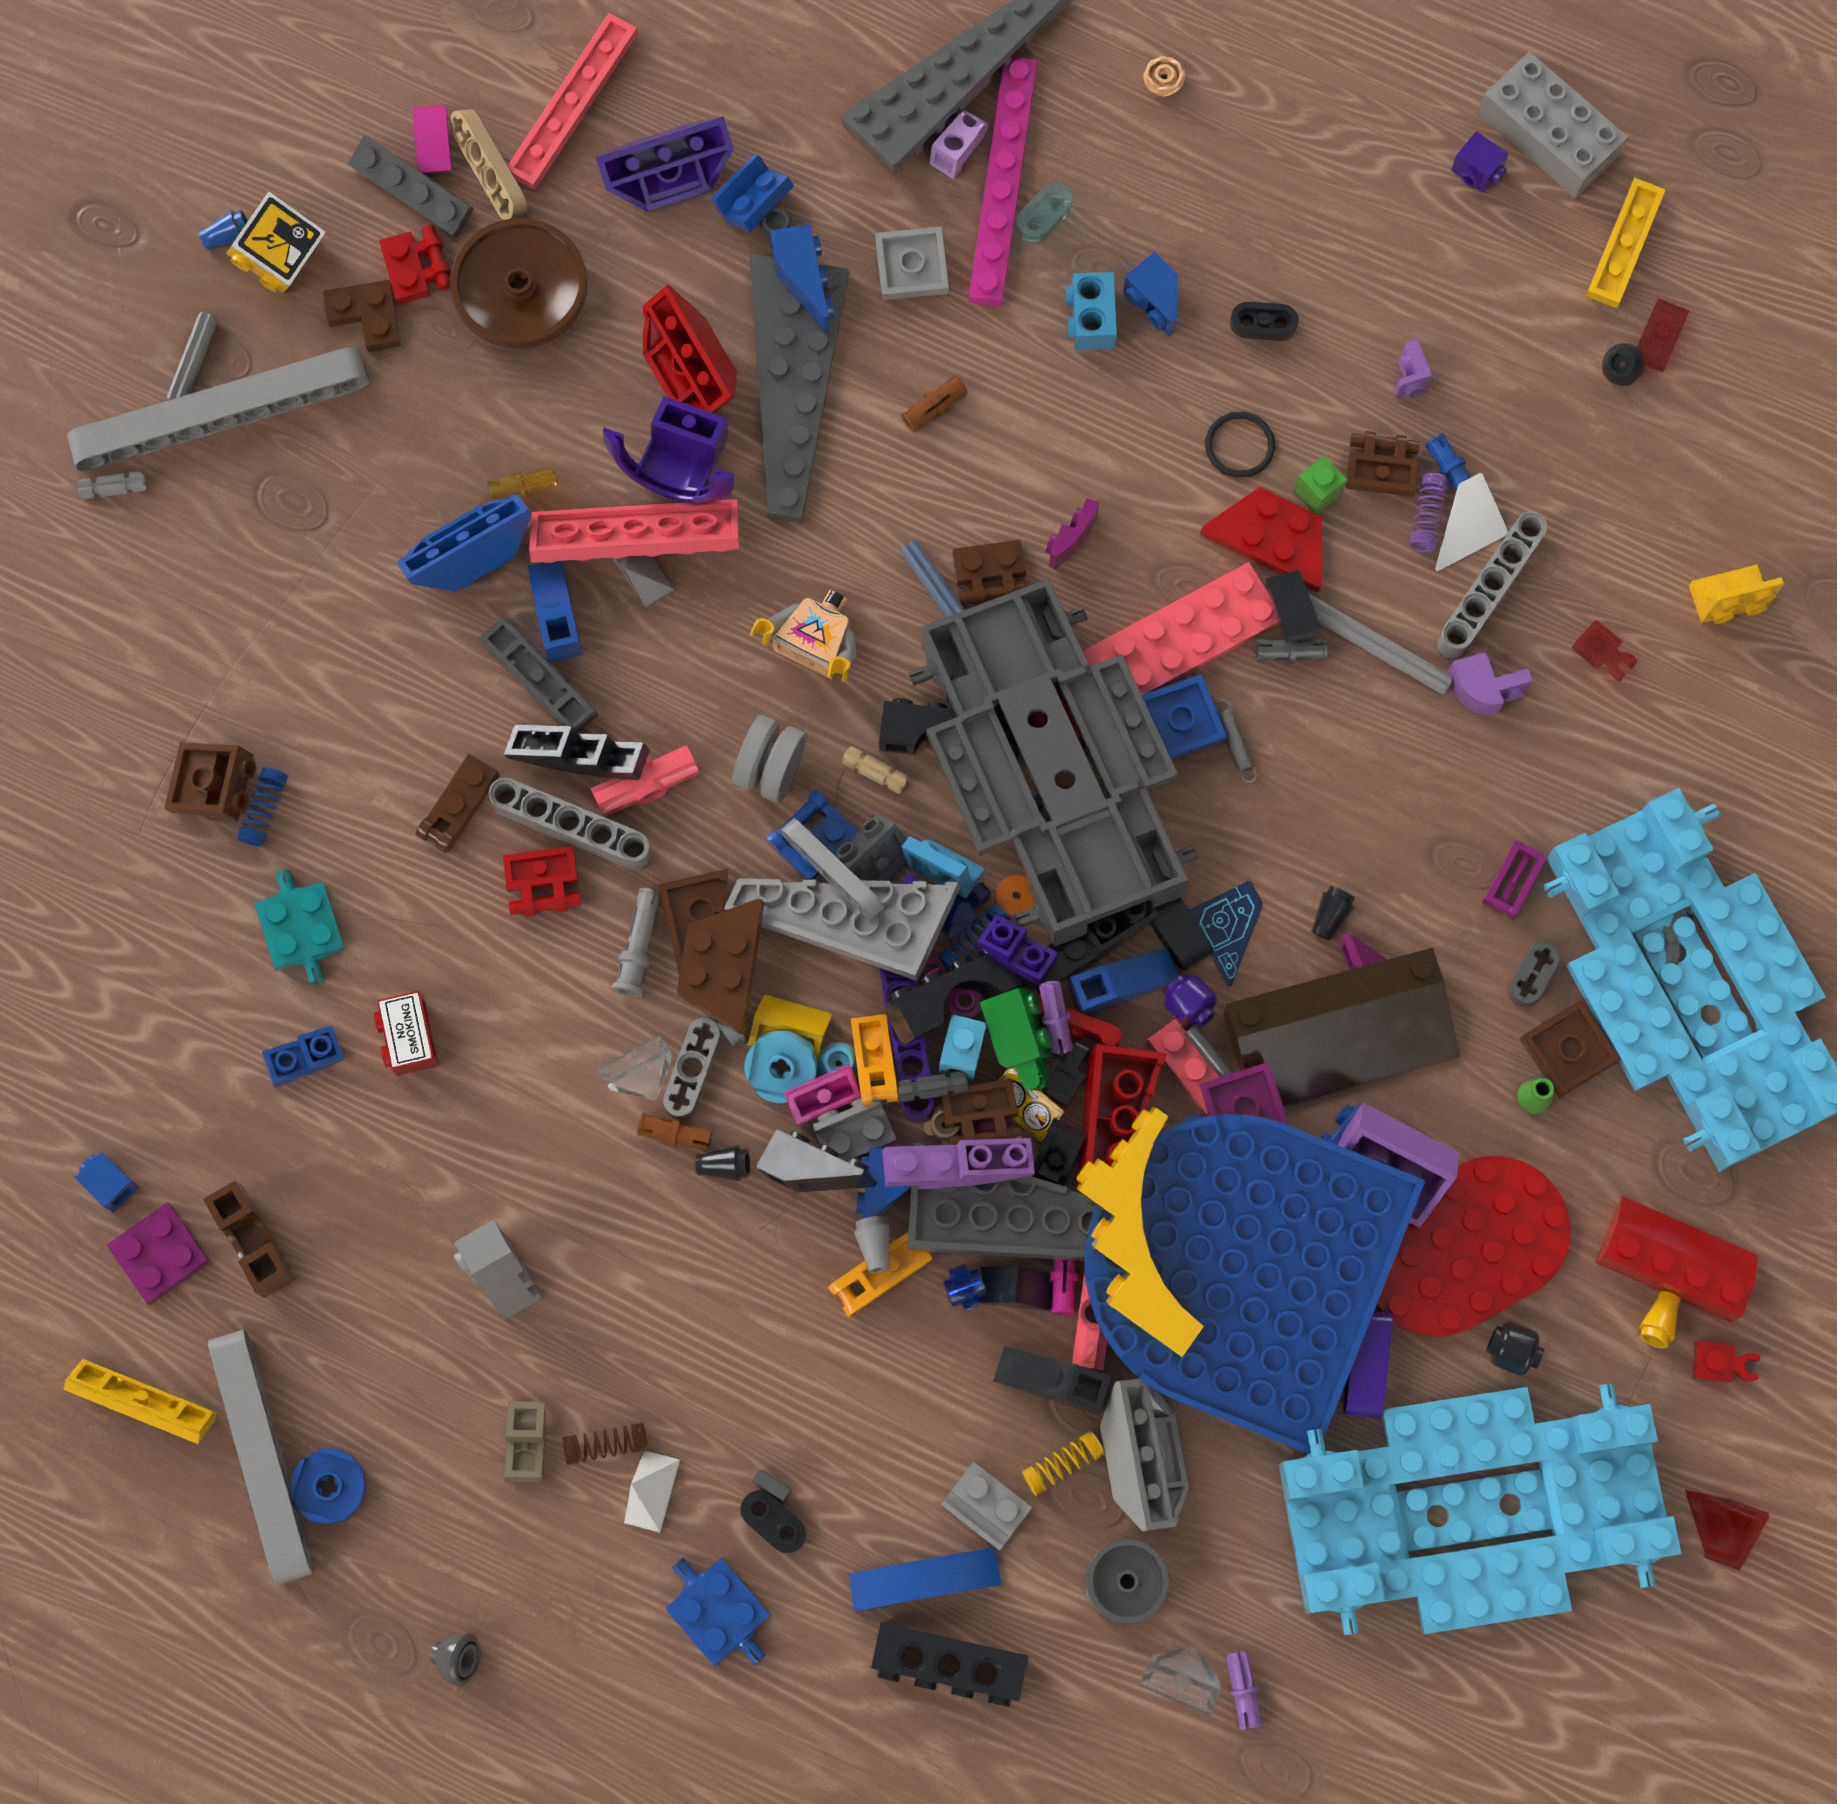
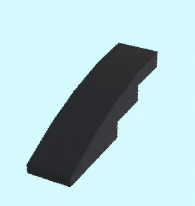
M514 725L503 755L508 759L570 773L639 780L650 749L642 742H614L607 734H579L572 726Z

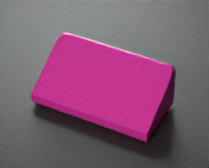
M847 1064L784 1092V1096L793 1119L798 1126L828 1111L835 1110L861 1098V1093L851 1065Z

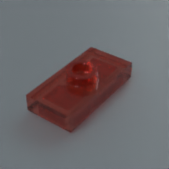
M1657 299L1637 345L1643 353L1646 366L1660 372L1664 371L1690 310L1663 299Z

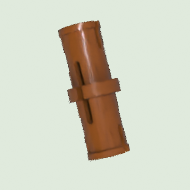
M952 376L950 380L935 391L926 392L923 395V400L907 412L901 414L904 424L911 432L917 431L919 427L935 415L940 417L944 414L947 406L967 393V388L958 376Z
M642 1113L638 1124L640 1128L637 1130L638 1136L642 1135L667 1141L668 1146L676 1147L679 1144L708 1152L712 1139L710 1136L713 1134V1129L682 1123L680 1118L668 1120Z

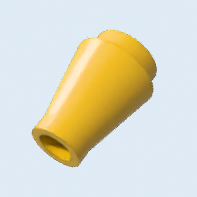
M1668 1291L1659 1292L1657 1300L1639 1326L1641 1331L1639 1337L1644 1343L1656 1348L1665 1349L1668 1347L1669 1342L1675 1340L1678 1306L1681 1301L1679 1296Z

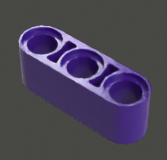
M1374 1311L1345 1384L1343 1414L1376 1419L1382 1418L1391 1343L1392 1313Z

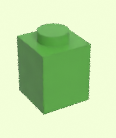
M1323 455L1298 476L1294 492L1318 515L1342 495L1347 479Z

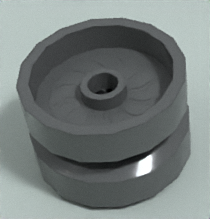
M1132 1539L1113 1541L1100 1549L1087 1565L1084 1578L1086 1598L1094 1611L1107 1621L1121 1625L1140 1623L1157 1613L1166 1600L1170 1584L1167 1566L1159 1553L1146 1543ZM1125 1574H1128L1129 1579L1134 1580L1133 1587L1129 1589L1123 1588L1120 1584V1579Z

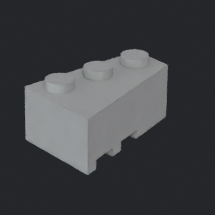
M494 1220L454 1242L459 1252L453 1256L460 1269L474 1284L478 1283L503 1320L542 1299L509 1237Z

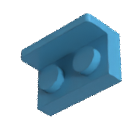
M909 836L901 846L908 867L911 870L939 885H945L946 882H958L960 885L958 895L967 898L985 873L980 865L930 839L920 842Z

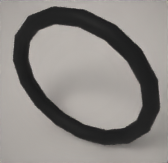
M1230 412L1219 417L1209 427L1205 438L1206 454L1212 465L1223 474L1236 478L1251 477L1263 471L1271 462L1275 451L1274 435L1268 424L1257 415L1247 412ZM1246 419L1256 423L1263 429L1268 440V450L1265 458L1258 466L1249 470H1234L1224 466L1217 460L1213 452L1212 439L1215 431L1229 420Z

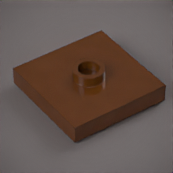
M1581 1000L1519 1038L1544 1077L1552 1082L1554 1092L1559 1099L1621 1061Z

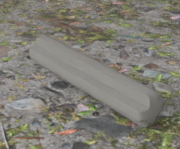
M205 312L198 314L167 394V400L190 394L217 325V320L212 314Z

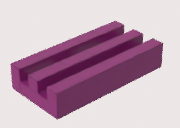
M1515 840L1482 903L1487 906L1491 905L1495 907L1496 911L1500 913L1503 911L1508 914V917L1514 919L1547 856ZM1519 851L1523 853V856L1499 900L1494 895ZM1529 859L1536 860L1513 906L1507 904V901Z

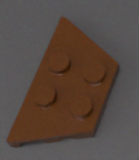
M762 899L752 900L688 924L677 987L679 997L701 1008L704 1013L720 1020L731 1027L733 1031L742 1035L745 1034L765 905Z

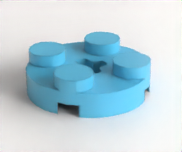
M789 1031L763 1033L749 1049L744 1064L745 1076L747 1081L749 1082L750 1080L751 1085L756 1089L755 1092L769 1102L781 1104L787 1103L784 1092L815 1079L818 1069L813 1045L808 1040ZM779 1059H783L787 1065H790L791 1070H785L783 1075L777 1074V1068L771 1066L772 1062H778Z

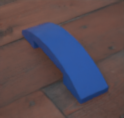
M995 1548L940 1556L849 1574L855 1612L1002 1585Z

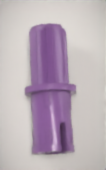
M1059 981L1042 983L1039 989L1044 1016L1041 1019L1046 1024L1047 1031L1052 1040L1050 1052L1060 1054L1059 1039L1062 1041L1063 1052H1069L1073 1050L1067 1021L1070 1019V1013L1065 1010L1061 984Z
M1247 1651L1229 1653L1227 1655V1662L1233 1689L1229 1691V1694L1234 1695L1239 1729L1263 1726L1256 1691H1259V1686L1254 1685L1249 1653Z

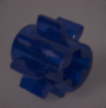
M965 1264L949 1269L951 1278L943 1281V1285L952 1307L961 1304L965 1312L980 1306L979 1297L987 1294L978 1269L975 1268L968 1271Z

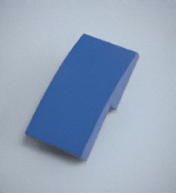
M332 1026L300 1035L296 1041L262 1051V1057L273 1088L301 1079L344 1060Z

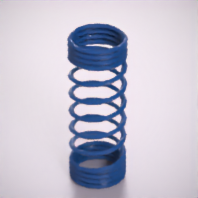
M272 767L262 768L261 775L258 777L262 784L255 786L258 791L252 794L255 801L249 803L252 810L245 812L249 819L242 821L245 827L239 828L238 836H236L239 841L254 847H262L267 834L249 827L244 822H254L264 827H270V825L252 818L248 813H257L270 819L274 817L255 809L251 804L263 805L273 810L277 809L273 805L261 802L255 795L266 796L276 801L280 800L276 796L264 793L258 786L269 787L275 791L283 792V789L279 787L286 786V781L289 778L286 773Z
M993 904L989 910H986L987 918L979 917V924L972 923L973 931L966 929L964 931L965 937L958 936L959 944L951 942V950L944 948L938 954L940 962L949 972L952 971L950 965L961 959L954 950L953 945L960 948L969 956L970 960H973V957L962 945L960 938L969 943L979 954L978 951L980 950L972 943L967 932L979 940L980 936L976 932L974 925L985 931L986 928L982 924L981 919L990 924L997 914L1011 921L1009 916L998 905Z

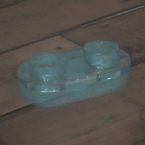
M1062 183L1046 185L1019 213L1017 218V231L1019 235L1029 242H1039L1045 239L1071 211L1073 202L1071 190ZM1052 201H1058L1061 203V205L1059 207H1053L1050 205V203ZM1030 224H1036L1039 226V228L1036 230H1031L1028 228V226Z

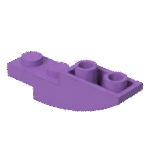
M1031 1138L960 1140L957 1145L885 1147L882 1151L886 1187L918 1185V1190L962 1187L1032 1176L1035 1173Z

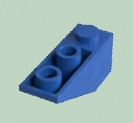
M810 224L771 230V246L778 278L824 331H829V318L834 317V309L831 297L825 298L823 287L828 286L825 266H818L817 256H822L819 235L812 236Z
M562 561L528 565L537 618L549 663L582 656V647Z
M1163 949L1104 964L1070 977L1068 988L1078 1012L1091 1016L1166 988L1179 975L1168 949Z

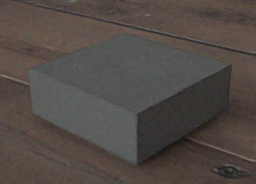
M762 1469L758 1470L752 1480L754 1484L784 1503L792 1492L788 1485Z

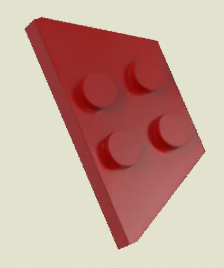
M1259 487L1203 525L1200 535L1279 574L1299 570L1306 587L1319 592L1322 586V516Z

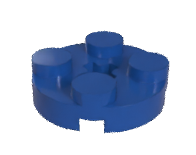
M331 1448L319 1450L300 1461L294 1469L290 1481L291 1496L302 1516L310 1521L326 1525L350 1519L361 1507L367 1489L365 1471L356 1459L346 1452ZM329 1476H334V1483L338 1485L337 1492H331L329 1497H324V1490L319 1488V1483L327 1481Z

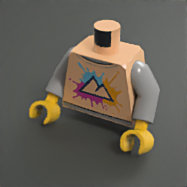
M829 590L822 604L810 598H805L801 604L794 603L768 619L759 618L755 621L750 632V636L754 634L763 635L761 644L765 646L768 645L771 637L774 636L772 641L775 652L831 680L835 673L843 675L842 682H847L849 670L857 657L855 633L850 629L849 618L840 614L847 599L834 590Z

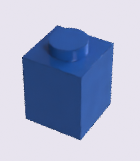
M100 1152L97 1156L94 1154L88 1157L80 1165V1172L74 1177L103 1207L113 1213L139 1188L103 1152Z

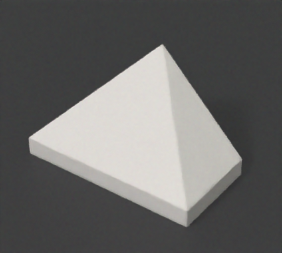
M644 1450L631 1483L625 1524L661 1533L680 1464L679 1459Z

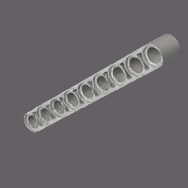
M355 347L342 348L75 428L68 432L67 440L75 468L80 471L95 470L355 392L366 387L369 379L360 350Z

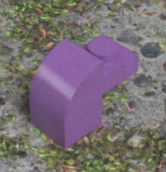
M1486 652L1453 661L1447 672L1453 677L1451 684L1460 703L1470 711L1482 715L1498 714L1504 704L1503 698L1506 702L1522 698L1533 682L1528 668L1495 677Z

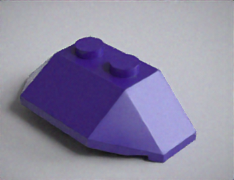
M724 116L685 124L621 145L595 158L606 191L648 212L710 192L734 149Z

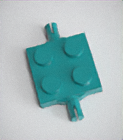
M283 869L286 883H284L280 870L275 873V876L277 877L281 892L274 897L254 902L274 969L279 971L292 966L305 967L309 985H316L313 971H315L318 984L324 981L318 962L328 955L344 951L324 883L320 882L304 888H295L290 870Z

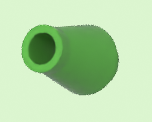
M1546 1078L1525 1081L1521 1084L1517 1093L1520 1106L1532 1114H1541L1547 1111L1553 1102L1554 1086ZM1536 1088H1538L1544 1096L1539 1095L1536 1091Z

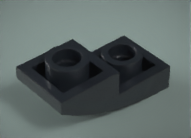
M1296 570L1267 578V590L1275 606L1277 620L1286 642L1289 643L1321 634L1318 620L1300 571Z

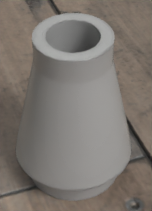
M882 1216L858 1220L855 1223L857 1230L854 1231V1235L866 1261L868 1272L879 1273L889 1270V1225L885 1224L884 1217Z

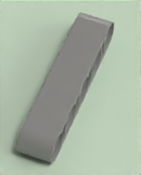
M1534 511L1523 513L1503 539L1445 624L1437 641V649L1443 657L1456 660L1468 651L1541 543L1547 531V522L1541 514ZM1528 527L1532 529L1536 536L1529 537L1525 535L1521 528ZM1503 555H1513L1518 563L1507 562ZM1493 581L1498 584L1500 589L1491 590L1486 587L1484 582ZM1466 608H1476L1481 613V617L1470 616ZM1455 634L1459 636L1463 644L1455 645L1451 643L1447 635Z
M500 778L490 786L488 792L489 799L495 811L504 818L630 870H642L651 862L652 852L648 839L645 835L634 829L510 778ZM504 792H513L515 794V798L510 803L502 804L498 802L500 795ZM536 805L547 807L546 813L541 817H532L530 815V811ZM569 818L578 819L579 825L575 829L568 831L562 828L565 820ZM606 831L612 834L610 840L604 844L594 842V837L599 832ZM637 844L644 847L642 854L638 857L626 855V850L632 845Z

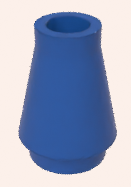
M231 210L207 228L199 231L204 247L209 250L214 247L233 244L248 222V219L242 210L237 212Z

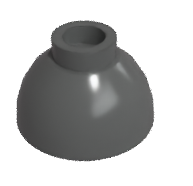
M471 1633L454 1634L443 1642L438 1641L433 1645L430 1660L433 1664H436L438 1672L447 1682L455 1686H463L472 1679L479 1666L481 1656L479 1641Z

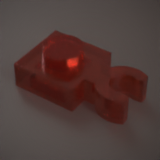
M1595 620L1571 647L1597 670L1603 664H1606L1609 667L1610 675L1620 682L1626 674L1619 669L1618 664L1625 663L1632 669L1637 663V659L1632 654L1617 650L1623 641L1598 620Z

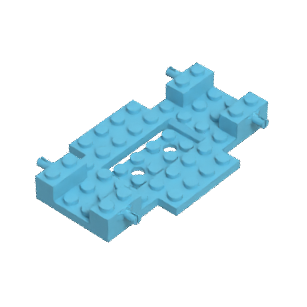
M1677 788L1648 802L1641 811L1589 836L1585 832L1554 847L1546 859L1557 879L1544 884L1545 892L1549 891L1547 895L1550 898L1563 891L1565 892L1596 950L1569 962L1566 967L1597 1024L1620 1057L1621 1061H1619V1064L1634 1091L1636 1092L1667 1077L1697 1133L1683 1138L1685 1145L1699 1140L1686 1148L1689 1152H1693V1150L1705 1146L1718 1171L1721 1172L1836 1115L1837 1061L1831 1057L1821 1038L1811 1042L1796 1015L1797 1012L1822 1001L1826 996L1756 873L1724 887L1707 858L1714 849L1704 833L1703 824L1720 817L1719 810L1714 811L1717 806L1711 804L1695 812L1687 803L1681 790ZM1690 906L1753 1017L1757 1032L1753 1033L1747 1016L1741 1012L1730 992L1729 984L1723 980L1713 962L1711 952L1705 948L1695 930V923L1687 914H1685V917L1677 919L1673 925V931L1677 935L1679 945L1685 950V958L1683 961L1678 962L1677 965L1674 963L1665 964L1667 956L1665 951L1666 934L1662 930L1664 925L1669 928L1676 912ZM1644 956L1647 957V959H1648V961H1649L1651 967L1649 966V964H1648V962H1647V960H1646V958H1645ZM1704 1006H1713L1719 1011L1720 1020L1717 1024L1710 1025L1702 1020L1701 1010Z
M1610 1383L1599 1385L1604 1408L1594 1413L1535 1424L1528 1387L1384 1409L1382 1422L1387 1447L1340 1453L1326 1451L1322 1434L1323 1430L1316 1429L1315 1433L1314 1430L1306 1431L1311 1453L1302 1459L1283 1461L1279 1464L1305 1614L1323 1611L1340 1613L1344 1631L1343 1635H1350L1351 1632L1352 1634L1360 1633L1355 1610L1367 1604L1416 1597L1422 1634L1424 1635L1572 1611L1565 1573L1627 1564L1636 1566L1640 1588L1656 1586L1651 1563L1663 1557L1680 1555L1682 1553L1674 1516L1667 1517L1651 1444L1658 1441L1651 1405L1646 1404L1633 1407L1618 1405L1615 1384ZM1538 1462L1539 1470L1399 1492L1396 1490V1485L1529 1463ZM1505 1494H1512L1519 1499L1520 1509L1516 1515L1508 1516L1501 1511L1500 1500ZM1434 1505L1443 1507L1447 1512V1522L1442 1527H1434L1428 1522V1509ZM1552 1529L1553 1534L1550 1537L1409 1559L1408 1553L1409 1551Z

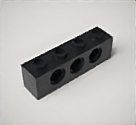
M880 1623L871 1668L878 1670L877 1678L899 1682L900 1675L915 1678L914 1686L936 1691L937 1683L952 1686L951 1694L973 1699L974 1692L989 1695L988 1703L1010 1707L1011 1700H1020L1028 1655ZM910 1646L919 1648L923 1654L922 1664L915 1669L906 1668L901 1662L903 1650ZM944 1655H953L960 1663V1669L953 1677H945L938 1670V1661ZM981 1663H989L996 1670V1679L990 1685H981L975 1679V1669Z

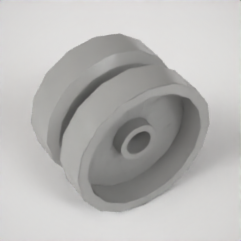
M759 714L751 725L741 746L731 782L733 786L747 792L755 789L760 783L761 797L778 804L785 797L797 773L808 735L806 731L794 726H788L779 735L778 720L764 714Z

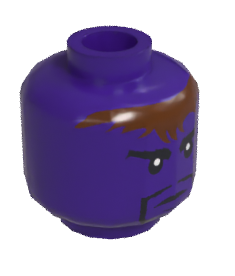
M1185 974L1180 975L1164 991L1166 995L1164 1000L1166 1010L1183 1027L1189 1028L1198 1025L1201 1028L1208 1024L1216 1015L1213 1009L1217 1003V996L1199 976L1191 975L1187 977Z

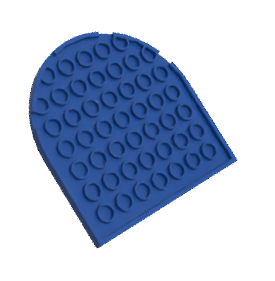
M1237 1114L1212 1115L1172 1126L1159 1133L1156 1137L1145 1167L1141 1194L1143 1231L1150 1257L1164 1285L1181 1307L1204 1327L1183 1357H1181L1106 1302L1110 1296L1106 1293V1290L1118 1274L1124 1277L1127 1271L1092 1246L1095 1239L1091 1234L1102 1218L1109 1221L1112 1217L1111 1213L1097 1203L1088 1227L1084 1259L1086 1287L1096 1321L1116 1355L1142 1381L1158 1392L1178 1402L1310 1454L1311 1450L1306 1431L1314 1430L1315 1433L1316 1429H1322L1323 1439L1326 1435L1425 1180L1289 1125L1267 1118Z

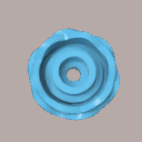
M836 1042L822 1049L817 1061L819 1076L850 1064L856 1079L858 1078L855 1049L851 1045ZM837 1061L842 1062L840 1067H837L835 1064Z

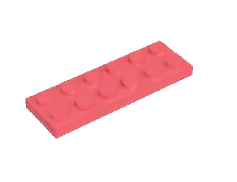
M737 499L715 500L703 503L682 502L532 512L529 546L531 563H553L564 560L587 561L596 558L621 559L627 556L643 555L655 557L660 554L675 553L687 555L695 552H727L739 549Z
M1248 562L1083 650L1089 666L1122 654L1141 695L1166 687L1279 626L1277 612L1269 593Z

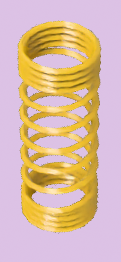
M1090 1430L1087 1434L1082 1435V1437L1079 1436L1080 1448L1074 1442H1070L1072 1454L1065 1447H1061L1063 1459L1056 1452H1053L1052 1457L1055 1465L1045 1457L1044 1464L1046 1470L1041 1464L1036 1462V1471L1032 1466L1022 1471L1027 1484L1035 1496L1040 1495L1045 1490L1047 1491L1039 1468L1050 1482L1056 1485L1047 1462L1056 1471L1061 1480H1064L1056 1457L1061 1461L1069 1474L1073 1475L1064 1451L1079 1470L1082 1467L1073 1446L1078 1450L1086 1463L1090 1465L1081 1440L1094 1460L1105 1456V1451L1093 1431Z

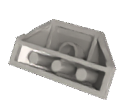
M1141 1379L1117 1381L1114 1384L1100 1424L1113 1500L1142 1532L1176 1527L1179 1519L1177 1516L1183 1507L1189 1489L1176 1415L1162 1395Z

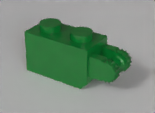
M1017 988L981 1001L980 1005L999 1064L1009 1069H1016L1019 1080L1022 1081L1021 1084L1026 1090L1044 1091V1089H1047L1051 1081L1049 1080L1050 1077L1048 1076L1049 1072L1045 1060L1052 1058L1049 1049L1052 1048V1040L1047 1029L1042 1027L1038 1015L1041 1013V1006L1037 996L1031 993L1030 989Z

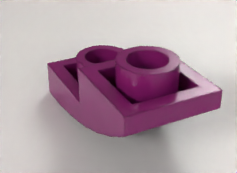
M1086 498L1083 509L1076 508L1070 526L1062 524L1058 535L1051 534L1045 553L1050 554L1049 567L1057 568L1080 547L1096 520L1099 502Z

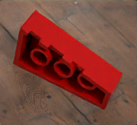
M1096 1044L1089 1051L1082 1131L1086 1132L1087 1135L1080 1149L1078 1174L1088 1161L1095 1164L1097 1159L1111 1167L1114 1162L1110 1158L1112 1152L1122 1139L1128 1143L1136 1131L1131 1127L1143 1109L1147 1111L1167 1053ZM1077 1180L1076 1192L1083 1194L1077 1190V1187L1080 1185V1182Z

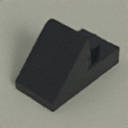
M1054 1118L1034 1162L1035 1173L1032 1177L1065 1186L1079 1157L1080 1149L1087 1133Z

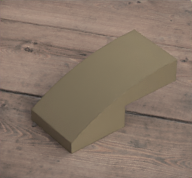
M508 1401L505 1436L507 1448L504 1474L506 1482H543L546 1427L545 1402Z

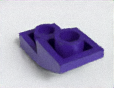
M997 914L978 940V945L988 954L1038 986L1044 982L1058 961V952L1027 937V929Z

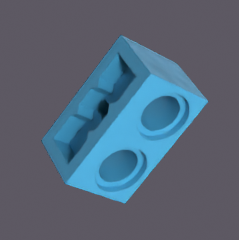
M1114 272L1073 273L1072 286H1066V307H1072L1073 317H1067L1068 338H1074V350L1115 349L1117 327ZM1091 292L1097 295L1095 299H1087L1082 294ZM1093 323L1099 329L1094 331L1087 330L1084 325Z

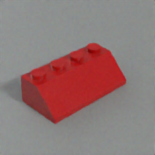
M1622 1196L1595 1263L1658 1291L1674 1293L1683 1302L1733 1322L1743 1316L1755 1285L1758 1255Z

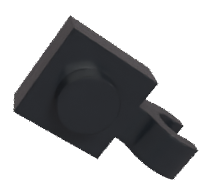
M1077 1041L1065 1062L1054 1057L1048 1067V1076L1051 1081L1049 1082L1050 1086H1047V1089L1041 1092L1067 1108L1086 1075L1077 1070L1086 1058L1089 1048Z

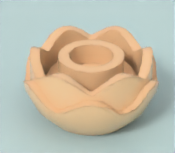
M1160 56L1148 63L1143 74L1144 83L1148 90L1157 96H1171L1183 86L1185 70L1182 69L1181 64L1174 58Z

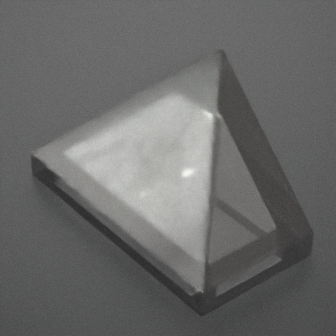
M660 1034L604 1065L598 1071L612 1092L657 1100L673 1059V1054Z
M1196 1646L1152 1655L1139 1686L1209 1716L1223 1685Z

